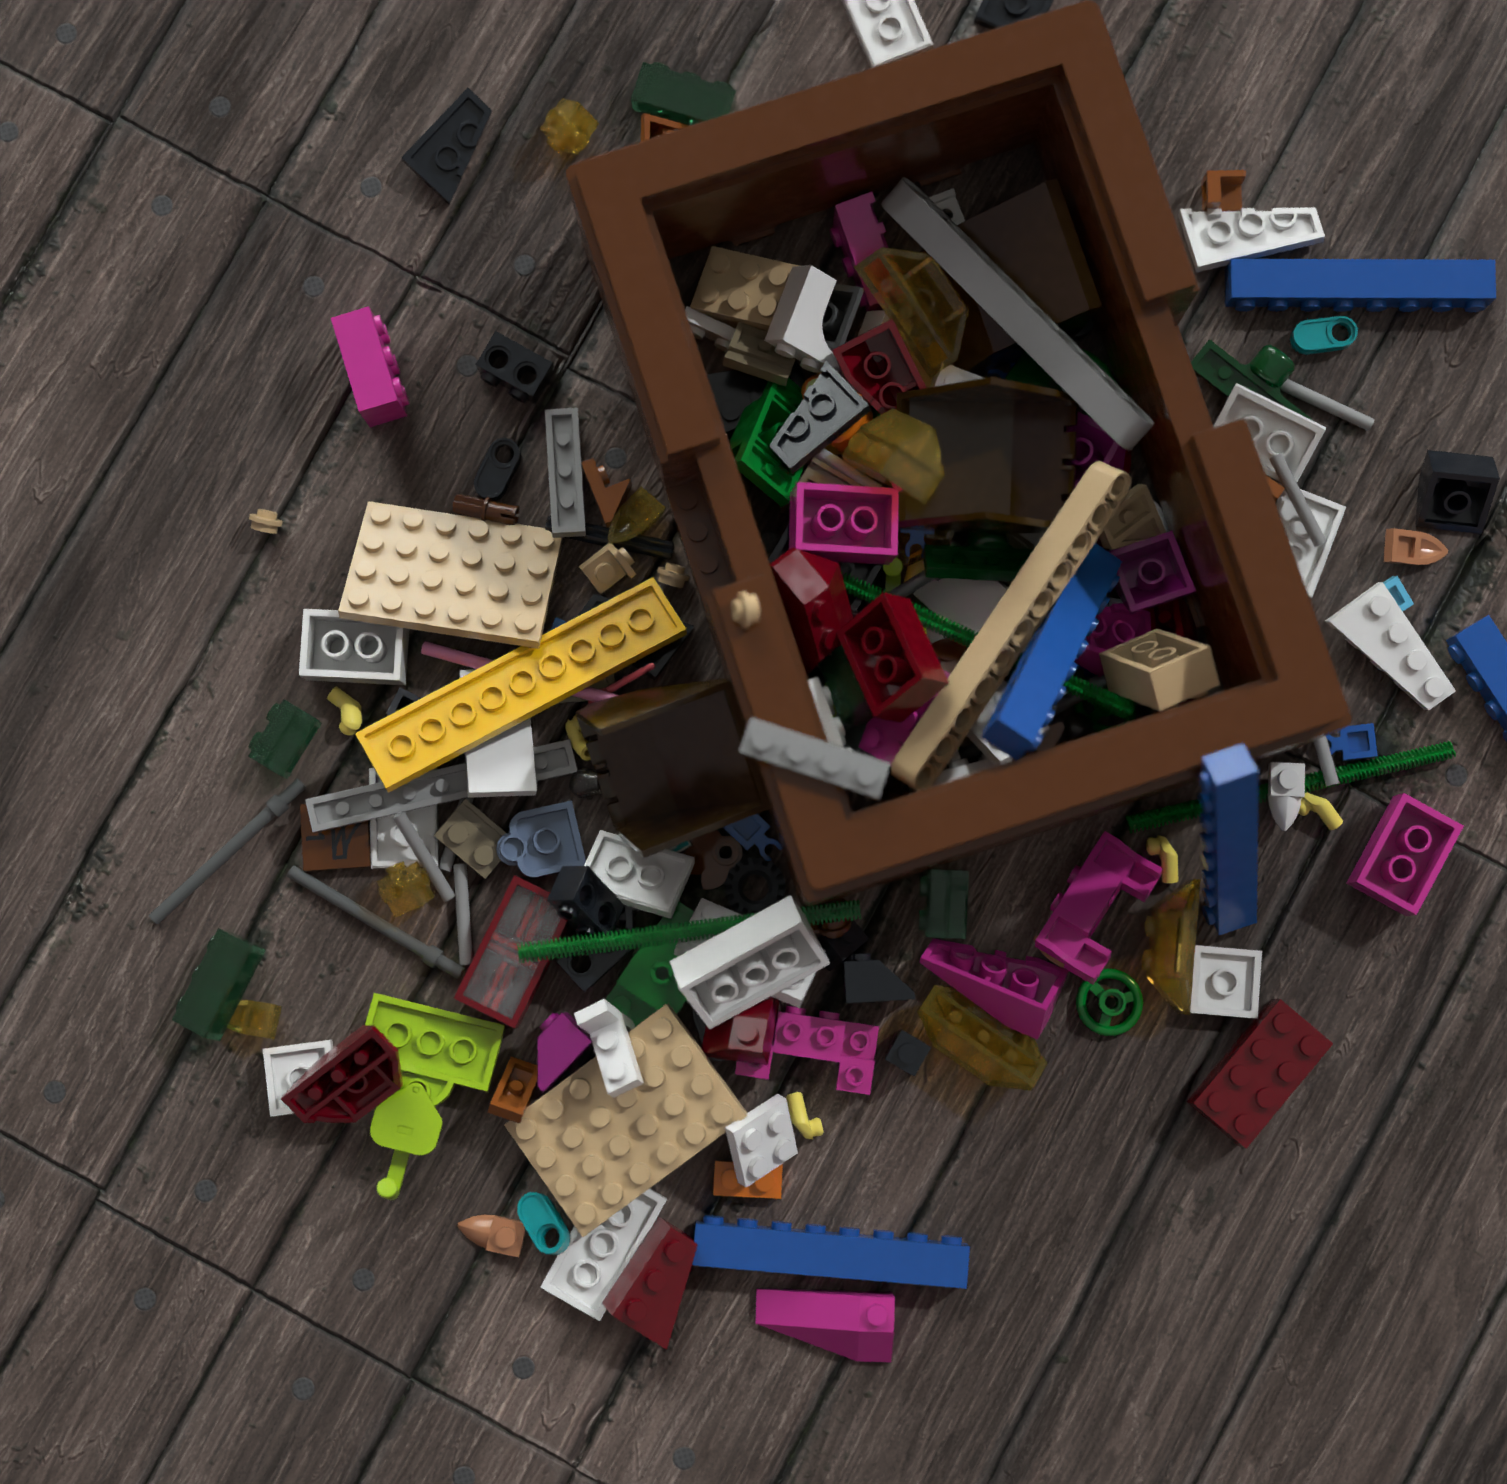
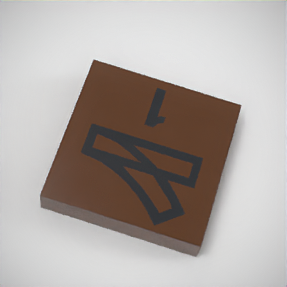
M300 804L303 871L371 867L370 820L313 833L306 804Z

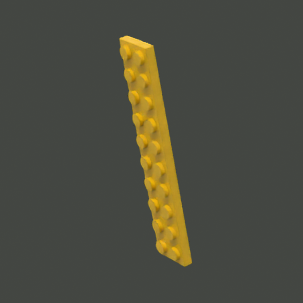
M652 577L543 634L539 649L520 646L355 734L389 793L687 635V630L660 586Z

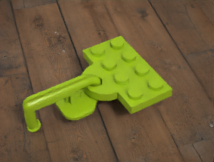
M374 993L365 1025H375L398 1049L403 1080L401 1089L375 1108L370 1127V1134L375 1143L394 1149L387 1178L381 1179L378 1182L377 1192L387 1200H395L400 1193L410 1154L420 1156L429 1154L438 1143L443 1121L435 1107L439 1106L450 1096L455 1084L484 1092L489 1091L506 1026Z

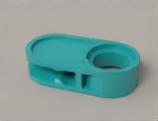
M1347 316L1305 320L1293 329L1290 335V343L1292 348L1300 354L1340 351L1348 348L1355 341L1358 328L1356 323ZM1342 325L1348 330L1349 337L1346 341H1338L1333 337L1332 328L1334 326Z
M529 1192L523 1195L517 1205V1213L537 1249L549 1255L563 1253L569 1246L570 1233L551 1199L537 1192ZM555 1228L560 1235L559 1242L555 1247L549 1248L546 1245L545 1236L550 1229Z

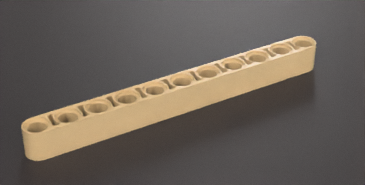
M1096 461L1088 468L948 677L949 684L938 692L894 758L891 773L895 778L916 791H922L933 786L1127 496L1131 487V477L1128 473L1101 461Z

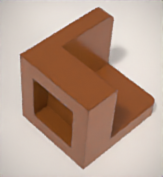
M1207 170L1201 181L1202 212H1207L1208 209L1222 208V211H1241V185L1246 178V170Z

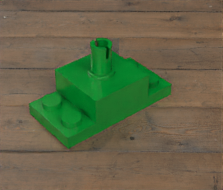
M788 378L786 387L770 381L767 382L762 396L744 408L729 443L739 474L747 477L781 507L790 502V492L799 481L805 466L804 464L791 474L771 452L769 447L789 415L796 411L803 400L802 389L790 378Z
M679 901L672 918L662 917L658 925L661 927L664 924L665 928L666 924L670 928V923L674 926V923L678 925L681 922L683 926V922H686L687 925V921H690L694 911ZM676 939L674 944L671 940L670 944L667 941L666 945H664L662 940V945H659L658 941V946H655V943L653 946L650 944L649 947L646 946V943L645 947L641 945V948L636 952L616 981L617 984L605 999L634 1022L635 1027L668 1003L675 1013L678 1014L687 1001L678 987L670 963L671 960L679 957L674 955L677 945Z

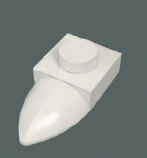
M1270 762L1268 763L1269 808L1277 825L1282 831H1286L1296 819L1300 810L1301 800L1305 794V763Z

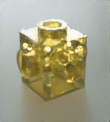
M562 98L557 106L548 112L546 121L540 130L548 137L546 142L552 149L561 154L565 151L577 155L579 151L587 146L590 136L599 123L579 102Z
M400 861L386 868L387 875L377 881L380 896L389 905L394 918L423 906L435 897L430 888L429 876L420 867L418 861L407 866L404 861Z

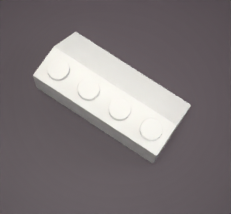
M790 895L671 960L670 963L680 991L707 1027L712 1029L829 965L830 961L805 915Z

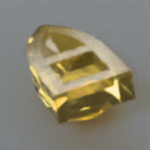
M640 486L616 512L610 524L608 542L610 544L620 543L632 539L640 533L644 534L661 517L666 507Z
M235 1000L216 1008L214 1014L224 1026L232 1031L275 1040L282 1006L252 1000Z

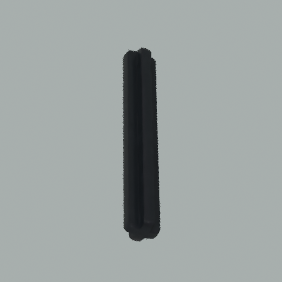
M550 515L546 520L545 530L552 533ZM585 523L586 536L564 537L605 546L610 542L617 549L624 547L629 552L667 560L672 558L675 547L672 541Z

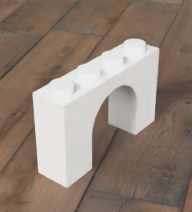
M812 265L792 267L764 341L775 346L776 353L784 357L798 359L801 361L800 366L811 372H820L821 367L827 360L846 380L833 352L825 341L822 327L823 316L837 280ZM887 310L867 311L858 336L893 319L903 341H905L910 324Z

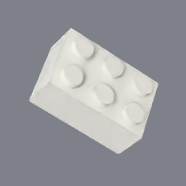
M303 609L299 676L307 681L406 685L409 629L339 618L338 610Z

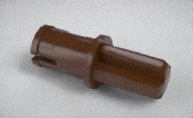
M457 494L452 506L454 513L481 518L484 522L489 520L507 525L517 524L519 517L515 515L520 514L519 506L494 502L490 497L480 499Z

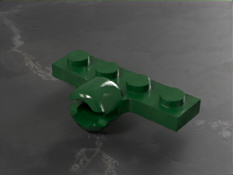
M1209 339L1191 361L1194 372L1227 398H1229L1235 384L1238 383L1312 420L1281 395L1280 388L1293 373L1294 363L1287 355L1274 346L1266 345L1262 347L1249 364L1244 365Z
M969 532V546L924 545L925 577L1010 582L1015 579L1033 552V549L1013 548L1009 543L1008 534Z

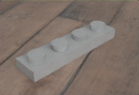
M578 408L546 409L545 422L553 538L586 536Z
M753 717L750 718L739 750L741 754L875 799H879L890 763Z

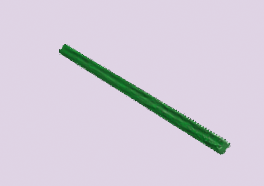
M841 571L846 592L850 595L853 594L854 597L857 596V598L871 603L883 593L881 592L882 588L877 590L878 586L874 588V585L870 587V583L866 585V581L862 583V579L858 581V577L854 580L855 576L850 578L851 574L846 576L847 572L843 575V571ZM914 604V609L924 628L927 627L928 630L934 631L936 634H942L947 639H954L955 642L958 641L963 646L966 644L967 648L979 633L975 634V630L971 632V628L967 631V626L963 629V625L959 627L960 623L955 625L956 622L951 623V619L947 622L948 618L943 620L944 616L940 618V614L936 616V613L932 615V611L928 613V609L924 611V607L920 609L919 605L916 608L917 604ZM1022 653L1020 654V656L1018 657V659H1017L1016 662L1014 663V665H1013V668H1014V669L1017 667V665H1018V663H1019V661H1020V659H1021V657H1022ZM1072 675L1067 682L1063 683L1069 694L1071 692L1072 695L1076 693V697L1080 695V699L1084 697L1085 701L1088 698V702L1092 700V704L1096 702L1095 705L1098 706L1100 704V708L1104 705V710L1108 707V711L1112 709V713L1115 712L1116 715L1120 713L1119 716L1123 715L1124 719L1126 717L1128 720L1130 719L1137 704H1133V701L1129 702V699H1121V696L1117 697V694L1113 695V692L1109 693V690L1105 692V689L1101 690V687L1097 688V685L1093 686V683L1089 685V681L1085 683V680L1081 681V678L1077 680V676L1073 678Z
M1447 741V743L1443 742V744L1439 743V745L1435 744V746L1431 745V747L1428 745L1427 748L1424 746L1423 749L1420 747L1419 750L1415 748V751L1411 749V752L1407 750V753L1403 751V754L1399 752V754L1395 753V755L1391 754V756L1387 755V757L1383 756L1362 762L1359 761L1358 763L1355 762L1354 764L1351 763L1350 765L1346 764V766H1338L1335 769L1340 784H1343V781L1346 784L1347 780L1350 783L1351 779L1354 782L1355 778L1358 781L1359 777L1362 780L1363 776L1365 779L1376 775L1379 776V772L1383 775V771L1387 774L1388 771L1392 773V770L1396 772V769L1400 771V768L1402 771L1404 767L1406 770L1408 766L1410 769L1412 765L1415 768L1416 764L1419 767L1420 763L1423 766L1424 762L1427 765L1428 761L1431 764L1432 760L1435 763L1436 759L1439 762L1440 758L1443 761L1444 757L1445 760H1448V756L1449 759H1452V755L1456 757V753L1453 749V744ZM1318 771V773L1314 772V774L1310 773V775L1306 774L1305 793L1307 792L1306 789L1310 792V788L1314 791V787H1316V790L1319 789V786L1320 789H1323V785L1324 788H1327L1321 771ZM1265 783V785L1261 784V786L1258 785V800L1260 803H1262V800L1266 802V799L1268 800V783ZM1196 799L1156 810L1152 809L1127 815L1125 820L1130 833H1132V830L1136 832V829L1139 832L1140 828L1143 831L1144 827L1147 830L1148 826L1152 829V825L1156 828V824L1160 827V823L1164 826V822L1168 825V821L1172 824V820L1175 823L1177 819L1180 822L1181 818L1185 821V817L1189 820V816L1191 819H1193V816L1197 818V815L1203 813L1200 800Z
M857 899V902L853 900V903L849 900L848 902L844 901V903L840 901V904L836 902V905L834 902H832V905L830 903H827V905L823 904V906L819 904V908L818 905H815V908L814 906H806V908L802 906L801 910L810 926L811 921L813 925H815V921L819 925L820 920L821 924H824V920L828 924V919L830 923H832V919L836 923L837 918L841 922V917L843 922L845 917L849 921V916L851 920H853L854 916L857 920L858 915L861 919L859 899ZM747 913V918L745 914H742V916L739 914L738 918L737 915H734V919L731 915L730 920L728 916H725V919L721 917V920L717 917V922L715 918H713V922L711 918L708 921L704 919V923L700 919V924L698 920H696V923L692 920L691 924L690 921H687V925L686 922H683V926L681 922L678 925L674 923V926L670 923V928L668 924H666V928L664 924L661 927L657 925V929L654 925L653 930L649 926V931L647 927H644V930L643 927H640V932L639 928H636V932L634 928H632V931L627 929V933L623 929V934L621 930H619V934L617 930L614 931V934L613 931H610V935L607 931L606 936L602 932V937L600 933H597V937L593 933V938L591 934H589V938L587 934L584 935V938L583 935H580V939L576 935V940L572 936V941L569 936L567 941L563 937V942L561 937L559 942L557 938H555L554 942L553 939H550V943L546 939V944L544 940H542V944L538 940L537 945L533 941V946L531 941H529V946L527 942L524 943V946L521 942L520 947L517 943L519 963H521V960L522 963H525V959L526 962L530 960L533 962L534 958L535 961H538V957L540 961L542 959L546 960L547 957L550 960L551 956L552 959H555V955L557 958L560 956L563 958L564 954L565 957H568V953L570 957L572 955L576 956L577 953L580 956L581 951L582 955H585V950L588 955L590 952L593 954L594 950L595 953H598V949L600 953L602 951L606 952L607 949L608 952H611V947L612 951H615V947L619 951L620 948L624 950V946L625 950H627L628 945L630 949H632V945L634 949L637 945L638 948H641V944L642 947H645V943L647 947L650 944L653 946L654 943L655 946H658V941L659 945H662V940L664 945H666L667 941L670 944L671 940L674 944L675 939L679 943V938L681 942L684 939L687 942L688 937L689 941H692V937L696 941V936L698 940L701 939V936L702 940H704L705 935L709 939V934L713 938V934L717 936L750 918V914Z

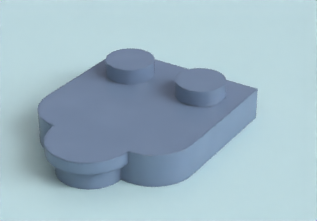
M572 800L517 813L509 824V833L504 834L497 843L496 852L499 859L507 865H517L520 873L528 878H539L559 873L562 866H584L586 859Z

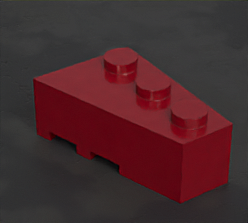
M659 1216L602 1304L612 1316L667 1350L698 1244L685 1232Z

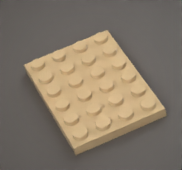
M368 501L338 609L339 618L539 649L564 537L553 538L550 531L541 527L521 524L507 525L489 520L484 522L481 518Z
M669 1003L628 1032L644 1082L643 1084L615 1098L611 1097L607 1093L597 1057H594L527 1107L520 1124L513 1121H508L504 1124L582 1237L593 1231L726 1132L725 1127L734 1121H741L747 1117L746 1110Z

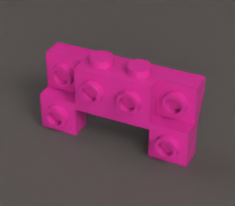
M1104 831L1083 866L1076 865L1067 880V883L1071 885L1066 893L1062 894L1059 892L1050 907L1053 913L1036 938L1035 947L1064 963V968L1094 985L1109 961L1112 951L1091 940V936L1121 889L1145 902L1161 877L1163 868L1140 856L1120 839Z
M786 1006L785 1012L778 1011L768 1065L740 1061L736 1063L735 1075L769 1080L773 1052L839 1062L836 1090L870 1095L879 1026L839 1020V1013L820 1011L819 1017L805 1015L806 1008Z

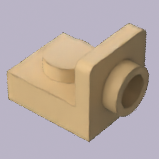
M610 542L579 566L600 595L625 575H628L631 579L636 576V573L631 568V565L635 562L624 547L618 550Z

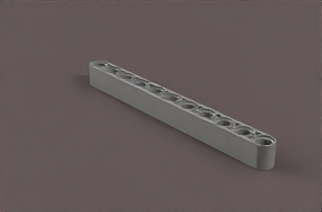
M905 177L899 180L882 201V207L1113 440L1126 450L1131 451L1154 425L1152 419L918 186Z

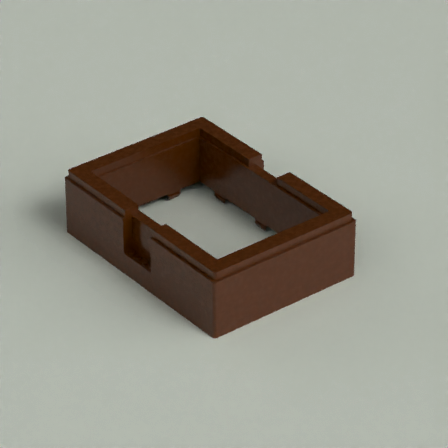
M1084 0L603 153L571 165L566 172L585 252L725 677L731 682L746 730L750 718L753 717L828 742L668 259L725 241H733L735 247L774 235V228L778 224L834 207L837 204L869 192L875 194L894 188L902 177L912 182L917 181L921 187L961 175L960 168L966 164L1034 143L1046 180L1058 179L1098 292L1102 306L1094 314L1117 383L1154 422L1152 428L1138 443L1169 531H1173L1196 593L1185 596V600L1195 628L1202 627L1205 631L1225 691L1019 758L1017 761L1013 760L854 813L851 812L844 788L755 758L771 807L769 811L799 902L805 908L806 906L815 907V905H823L1199 781L1198 773L1202 772V757L1244 743L1255 763L1298 749L1346 728L1351 723V713L1249 426L1244 418L1214 427L1178 327L1179 322L1200 289L1100 7L1092 0ZM745 591L748 595L755 594L758 599L760 619L758 623L751 624L750 628H742L740 623L735 622L733 619L731 604L733 600H736L738 592Z

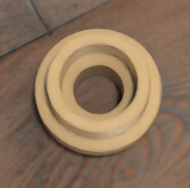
M258 509L257 514H250L249 520L252 521L250 528L271 534H277L278 527L282 526L283 521L277 519L278 513L265 509Z
M666 562L665 567H658L657 572L660 573L659 582L678 588L684 587V583L689 581L690 575L684 573L685 567Z
M745 591L738 592L736 600H733L731 604L732 616L734 621L739 622L742 628H750L751 624L758 623L760 619L758 599L755 594L748 595Z

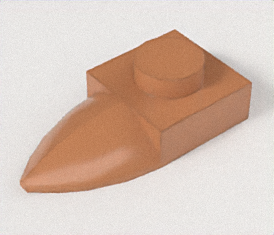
M1396 528L1386 529L1383 562L1411 566L1426 565L1437 562L1448 554V549L1444 544L1430 534Z
M478 1215L458 1223V1228L469 1240L478 1246L486 1248L487 1251L520 1257L526 1229L521 1221L496 1215Z

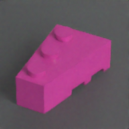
M869 192L835 205L833 228L830 229V234L835 247L841 246L845 258L841 260L847 277L853 276L856 286L864 289L859 307L865 306L866 311H881L905 302L907 292L893 252H890L883 235L886 232L883 222H878L873 210V202H876L873 192Z

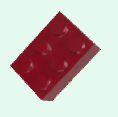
M883 592L836 632L874 718L901 723L949 684L909 598Z

